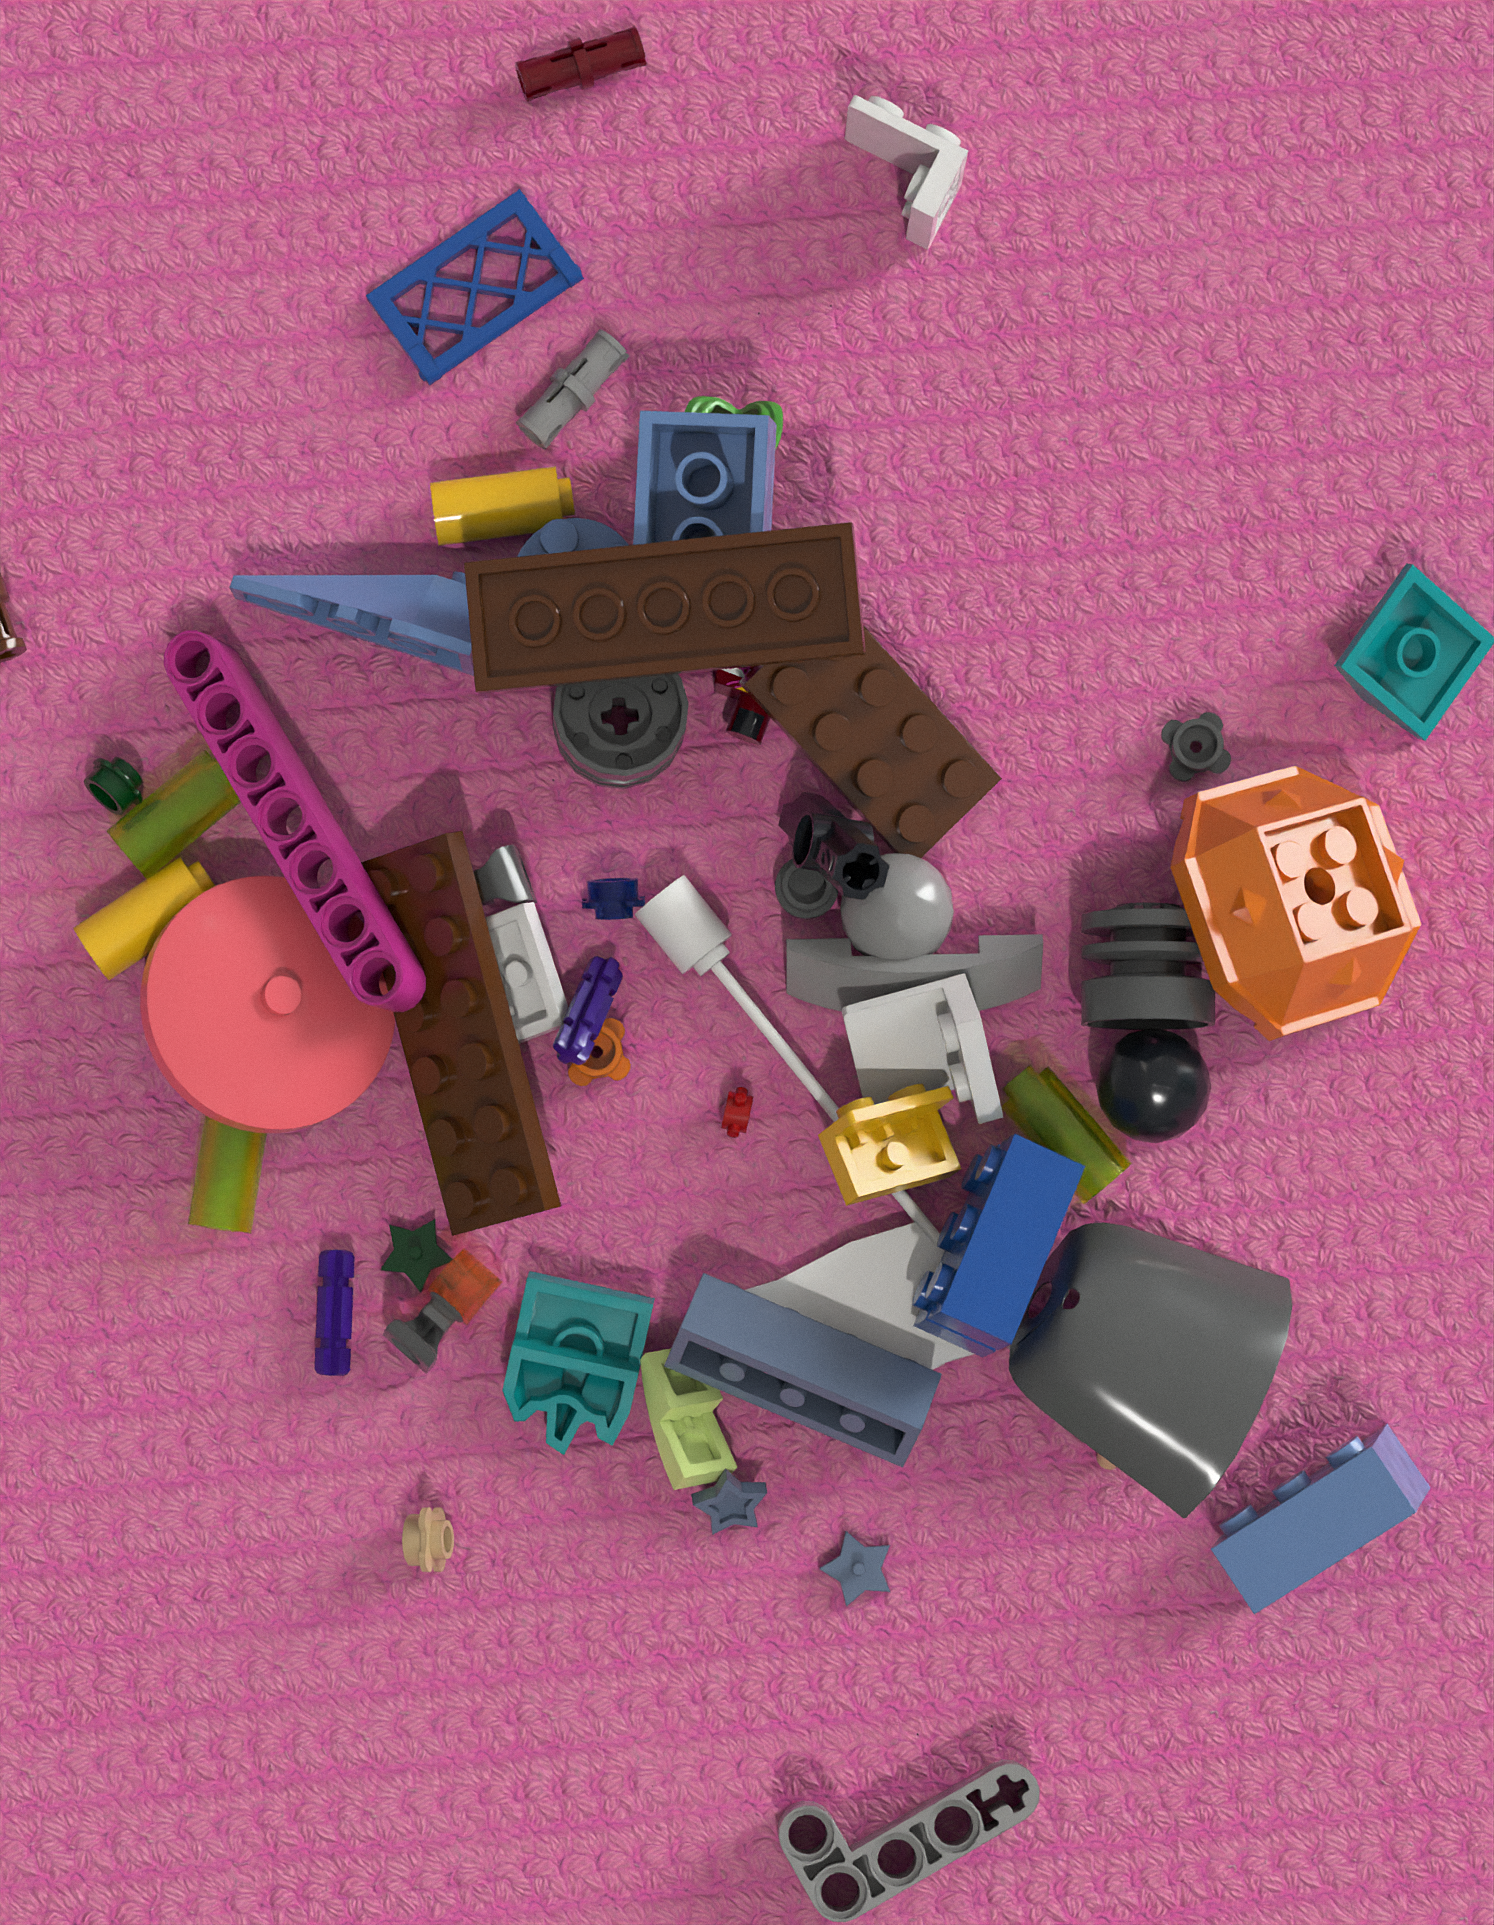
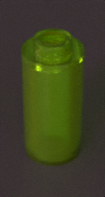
M203 750L106 830V832L147 879L239 805L241 801L216 758L213 759L206 750Z
M1030 1064L1002 1088L1010 1099L1001 1108L1028 1140L1085 1166L1074 1193L1083 1204L1091 1200L1132 1164L1129 1158L1050 1066L1041 1073H1038Z
M205 1115L188 1225L252 1234L267 1133L239 1130Z

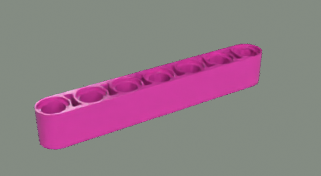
M186 630L177 634L168 643L164 652L166 673L351 992L359 1001L391 1012H404L413 1008L422 999L426 990V976L423 967L241 657L231 645L197 630ZM209 651L210 663L208 668L202 675L197 677V661L203 653ZM239 702V719L233 727L227 729L226 715L229 709ZM269 754L271 758L269 773L263 780L258 781L256 777L257 765L264 756ZM300 806L302 821L293 833L288 834L286 828L287 818L296 807ZM331 859L333 864L331 879L325 886L319 887L317 882L318 870L326 860ZM362 912L364 917L363 931L357 939L351 941L348 935V925L355 914ZM393 965L396 972L395 984L387 994L382 995L379 988L380 976L388 966Z

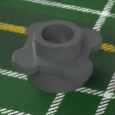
M1206 712L1199 719H1191L1185 723L1171 720L1163 727L1161 739L1165 744L1169 745L1172 757L1169 772L1176 780L1186 782L1194 774L1205 771L1221 774L1229 767L1231 756L1228 751L1223 749L1224 741L1221 734L1223 723L1216 714ZM1193 741H1198L1202 745L1200 752L1194 753L1191 751L1190 744Z

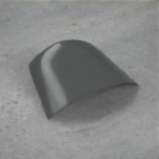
M1104 1222L1085 1224L1070 1231L1047 1259L1014 1340L1010 1345L1009 1372L1014 1383L1024 1395L1044 1413L1159 1498L1182 1518H1186L1217 1485L1236 1457L1259 1413L1288 1336L1292 1311L1290 1282L1286 1277L1222 1258L1146 1231ZM1051 1283L1052 1291L1046 1305L1037 1316L1029 1318V1307L1034 1296L1043 1285ZM1075 1289L1080 1295L1078 1304L1073 1309H1063L1064 1300L1069 1294L1068 1291Z

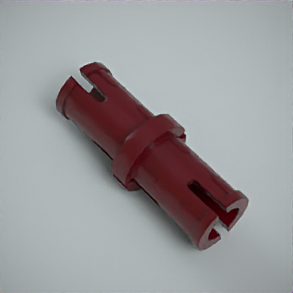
M633 26L612 35L582 42L580 38L567 42L566 48L540 57L515 62V67L522 93L528 102L549 93L578 85L581 90L594 87V80L621 71L643 67L647 64L639 33L636 27Z

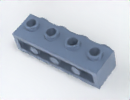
M703 1273L664 1367L902 1468L923 1428L942 1375L911 1359L891 1353L852 1334L832 1328L791 1308L778 1305L745 1291L732 1283L724 1282Z

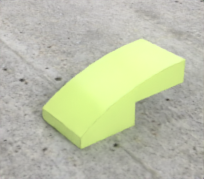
M665 1349L645 1353L640 1359L649 1419L665 1471L673 1490L717 1482L725 1468L731 1474L737 1468L713 1414V1410L723 1400L722 1394L719 1389L664 1367L671 1350Z

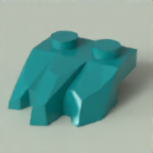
M529 1271L502 1390L514 1422L526 1421L537 1410L546 1411V1443L563 1455L566 1453L579 1426L586 1421L595 1424L598 1439L613 1446L630 1414L641 1365L640 1359L644 1352L655 1298Z

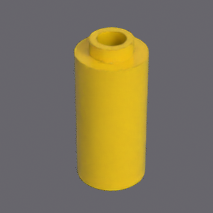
M556 466L430 483L439 546L532 534L543 528L551 520L575 515L570 477L557 479Z
M179 857L73 927L96 965L110 981L149 955L154 942L171 918L190 901L203 892L215 887V884L198 860L187 867L182 858Z

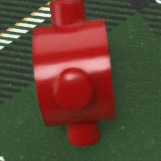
M737 1087L735 1092L729 1091L721 1128L726 1129L727 1135L732 1138L738 1137L740 1132L746 1134L754 1096L748 1095V1090L744 1087Z

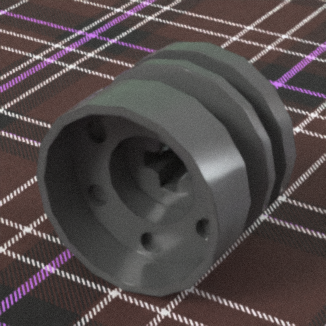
M678 674L557 686L553 710V731L559 753L577 775L597 786L627 789L649 783L670 767L683 743L689 703L681 677ZM622 706L627 717H636L637 721L628 724L627 734L615 735L613 725L602 724V720L611 717L612 707Z
M1127 903L1107 910L1082 914L1081 933L1110 937V942L1084 945L1081 948L1082 959L1110 965V975L1091 978L1081 983L1082 1026L1119 1030H1145L1151 1028L1181 1030L1205 1028L1215 1025V991L1210 980L1186 975V965L1201 963L1203 959L1197 943L1186 942V937L1195 936L1185 908L1169 903Z

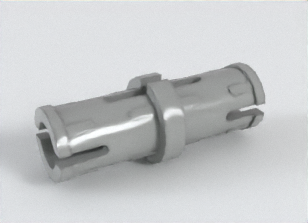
M599 329L583 351L565 369L558 368L550 377L552 384L544 391L545 393L516 421V425L519 426L518 428L533 443L546 450L563 427L580 410L587 411L596 401L593 395L600 389V386L629 358L625 348L610 334Z

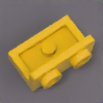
M922 1083L915 1084L893 1093L888 1097L887 1102L874 1104L872 1097H864L852 1101L836 1111L838 1120L818 1134V1137L846 1206L947 1179L962 1169L938 1113L940 1108L954 1098L949 1086L926 1091Z

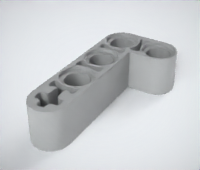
M999 1760L982 1768L850 1846L847 1844L832 1815L824 1806L814 1801H800L791 1804L783 1811L778 1821L777 1834L785 1856L817 1911L823 1917L833 1922H847L856 1919L1024 1821L1035 1811L1039 1802L1040 1789L1036 1778L1024 1765L1014 1760ZM1006 1775L1013 1782L1023 1779L1025 1785L1017 1791L1020 1802L1016 1806L1010 1807L1004 1800H1000L985 1809L994 1820L983 1825L980 1812L966 1795L977 1789L979 1798L984 1802L999 1792V1786L996 1782L999 1777ZM953 1806L966 1810L970 1818V1824L967 1833L961 1839L945 1841L936 1835L934 1829L935 1819L943 1809ZM804 1815H813L819 1818L826 1828L823 1841L816 1848L810 1850L794 1846L788 1837L792 1822ZM894 1839L909 1843L914 1851V1858L910 1867L899 1874H890L882 1870L878 1864V1853L881 1847ZM838 1872L851 1875L858 1884L854 1900L842 1907L826 1903L821 1896V1887L825 1879Z

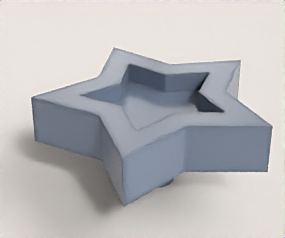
M725 1468L715 1486L693 1493L691 1496L693 1506L710 1515L713 1535L734 1524L758 1527L754 1508L767 1494L766 1482H740Z
M845 1531L840 1555L819 1569L840 1582L846 1607L865 1590L890 1592L881 1570L890 1545L864 1547Z

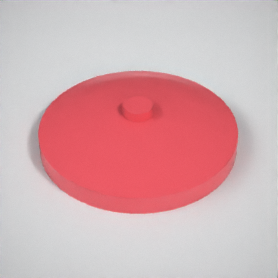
M244 877L219 884L203 892L176 913L162 929L149 953L142 976L140 990L142 1025L147 1044L160 1071L177 1093L195 1109L209 1118L239 1130L271 1134L292 1132L319 1124L341 1112L360 1097L376 1078L387 1057L394 1034V1013L365 1004L355 997L285 877ZM356 914L348 925V935L351 941L357 939L364 928L363 921ZM382 972L379 979V988L381 994L385 995L388 993Z

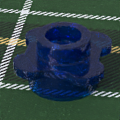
M638 878L588 880V898L582 899V908L595 909V919L633 918V907L645 905V896H639Z

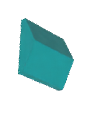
M1406 563L1334 666L1363 701L1419 740L1426 741L1493 646L1494 637L1413 564Z

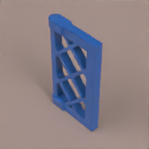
M519 189L368 293L366 298L418 370L419 377L430 386L442 378L444 374L558 295L582 281L584 277L580 267L573 262ZM514 218H517L526 230L524 247L488 241V236ZM532 240L539 249L531 248ZM469 249L478 250L472 283L436 277L437 271ZM486 251L522 257L516 290L480 284ZM529 258L548 261L557 275L532 292L523 291ZM417 285H427L421 318L402 315L393 302ZM434 286L470 292L465 325L429 320ZM478 294L514 299L512 306L480 328L472 327ZM411 327L419 328L418 336L415 334ZM427 329L463 335L460 342L435 359H433L424 346Z

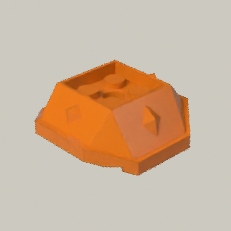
M1298 766L1288 767L1204 790L1185 798L1180 816L1183 822L1175 841L1170 868L1213 990L1235 1010L1254 1022L1253 1027L1268 1041L1355 1015L1381 1005L1421 926V922L1402 871L1405 860L1396 854L1380 806L1365 799L1363 796L1348 791Z

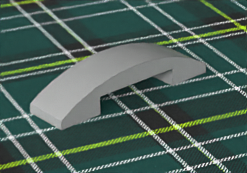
M978 935L977 954H927L908 960H888L877 956H851V940L849 938L786 939V992L788 995L805 1002L841 1011L847 1005L965 973L978 1011L1009 1003L1041 989L1043 935Z

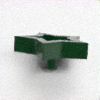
M436 1219L414 1231L389 1225L394 1249L380 1269L381 1271L405 1273L416 1288L422 1292L433 1269L454 1262L437 1245Z

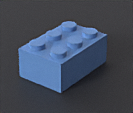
M640 411L633 545L771 531L777 425L770 416Z

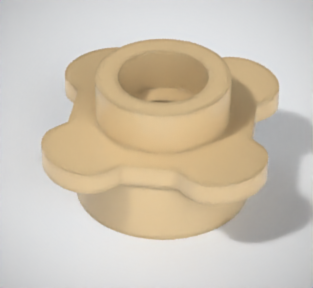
M424 1507L420 1510L419 1514H409L406 1517L402 1533V1547L405 1560L409 1566H420L422 1572H431L432 1568L434 1572H442L444 1570L446 1559H449L453 1552L454 1532L451 1522L446 1520L444 1510L441 1507L433 1508V1511L430 1507Z

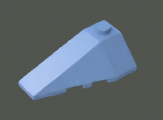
M455 571L451 579L438 575H233L229 588L235 599L474 676L465 573Z

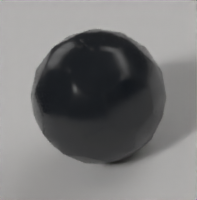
M1151 1028L1129 1033L1109 1049L1100 1064L1096 1089L1099 1105L1113 1127L1134 1140L1160 1143L1179 1138L1198 1122L1207 1109L1211 1082L1207 1064L1192 1043L1174 1032Z

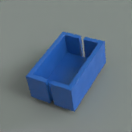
M1013 1134L1002 1141L1001 1145L994 1146L991 1144L984 1156L976 1154L965 1173L961 1189L969 1192L965 1204L959 1214L952 1212L949 1215L937 1241V1247L945 1250L935 1272L926 1271L915 1292L912 1305L919 1308L920 1311L913 1326L982 1358L996 1352V1350L1011 1345L1085 1166L1017 1134Z

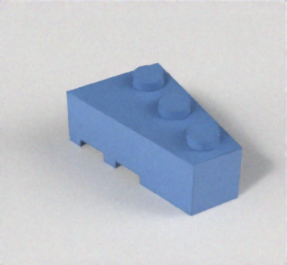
M1388 1423L1362 1441L1356 1436L1333 1450L1325 1457L1329 1463L1309 1477L1303 1470L1281 1483L1272 1491L1276 1499L1256 1512L1253 1506L1249 1504L1219 1524L1224 1534L1219 1537L1211 1550L1254 1614L1417 1512L1431 1487Z

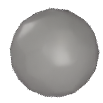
M902 853L881 855V858L890 865L885 886L869 893L865 900L848 898L842 895L841 918L845 934L851 940L853 947L864 956H877L887 960H908L922 955L933 954L940 948L951 930L954 910L950 887L939 870L926 860Z

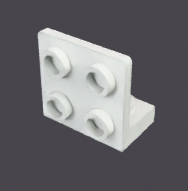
M854 95L848 106L845 140L914 174L904 196V199L907 201L901 215L909 219L906 239L928 250L962 185L968 150L959 146L961 141L956 135L940 126L928 124L924 129L904 119V112L886 99L871 96L867 101Z
M965 973L854 1003L842 1008L841 1013L863 1098L872 1097L874 1104L887 1102L890 1095L911 1085L922 1083L926 1091L949 1086L950 1090H955L959 1103L967 1100L971 1101L978 1124L1003 1118L981 1016Z

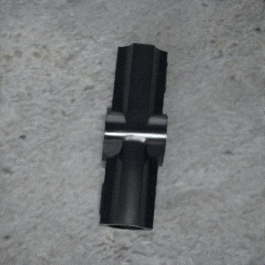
M802 792L798 799L783 805L778 826L788 835L789 844L793 847L792 856L795 867L818 871L843 896L848 898L865 900L869 893L885 886L890 865L879 854V847L874 843V833L870 823L847 819L828 800L818 794Z

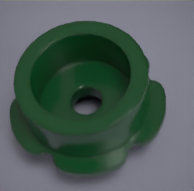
M115 757L111 762L103 758H97L93 761L95 765L93 767L94 770L85 778L84 784L90 794L103 807L116 815H122L133 803L137 806L142 803L143 797L138 788L143 784V780L129 763L119 757Z

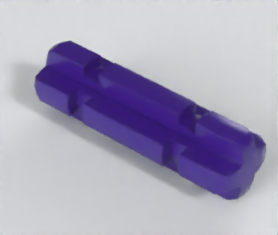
M595 956L587 963L581 977L584 980L578 984L563 1019L565 1024L560 1027L553 1042V1048L558 1052L557 1059L564 1064L572 1062L577 1065L587 1062L595 1044L593 1040L599 1035L614 998L612 996L616 994L623 978L622 972L618 969L619 962L612 957L604 959Z
M324 1250L319 1255L318 1277H323V1286H318L316 1338H320V1348L315 1347L314 1369L320 1375L344 1376L350 1371L351 1349L346 1348V1339H351L353 1288L349 1287V1278H354L355 1257L348 1250Z

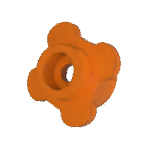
M614 1018L605 1019L598 1037L593 1040L595 1042L594 1046H599L603 1050L600 1058H593L590 1054L587 1062L581 1065L572 1063L568 1069V1076L574 1084L587 1086L593 1079L604 1077L620 1081L628 1075L631 1064L629 1059L623 1056L621 1040L625 1035V1028L620 1021Z

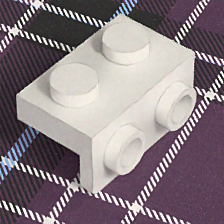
M534 902L522 903L486 917L518 1043L520 1044L559 1029L565 1024L563 1019L569 1007Z

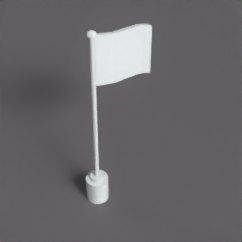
M681 876L635 913V916L682 975L691 968H694L700 977L710 969L714 972L816 1101L835 1122L838 1120L836 1111L839 1107L721 962L730 954V951L723 943L732 936L731 932L686 876ZM905 1190L892 1193V1195L914 1223L849 1242L778 1280L745 1290L783 1307L791 1308L832 1328L852 1334L863 1341L903 1358L911 1359L932 1370L947 1362L974 1354L913 1326L920 1311L919 1308L912 1305L917 1287L927 1270L936 1271L945 1250L937 1247L940 1233Z

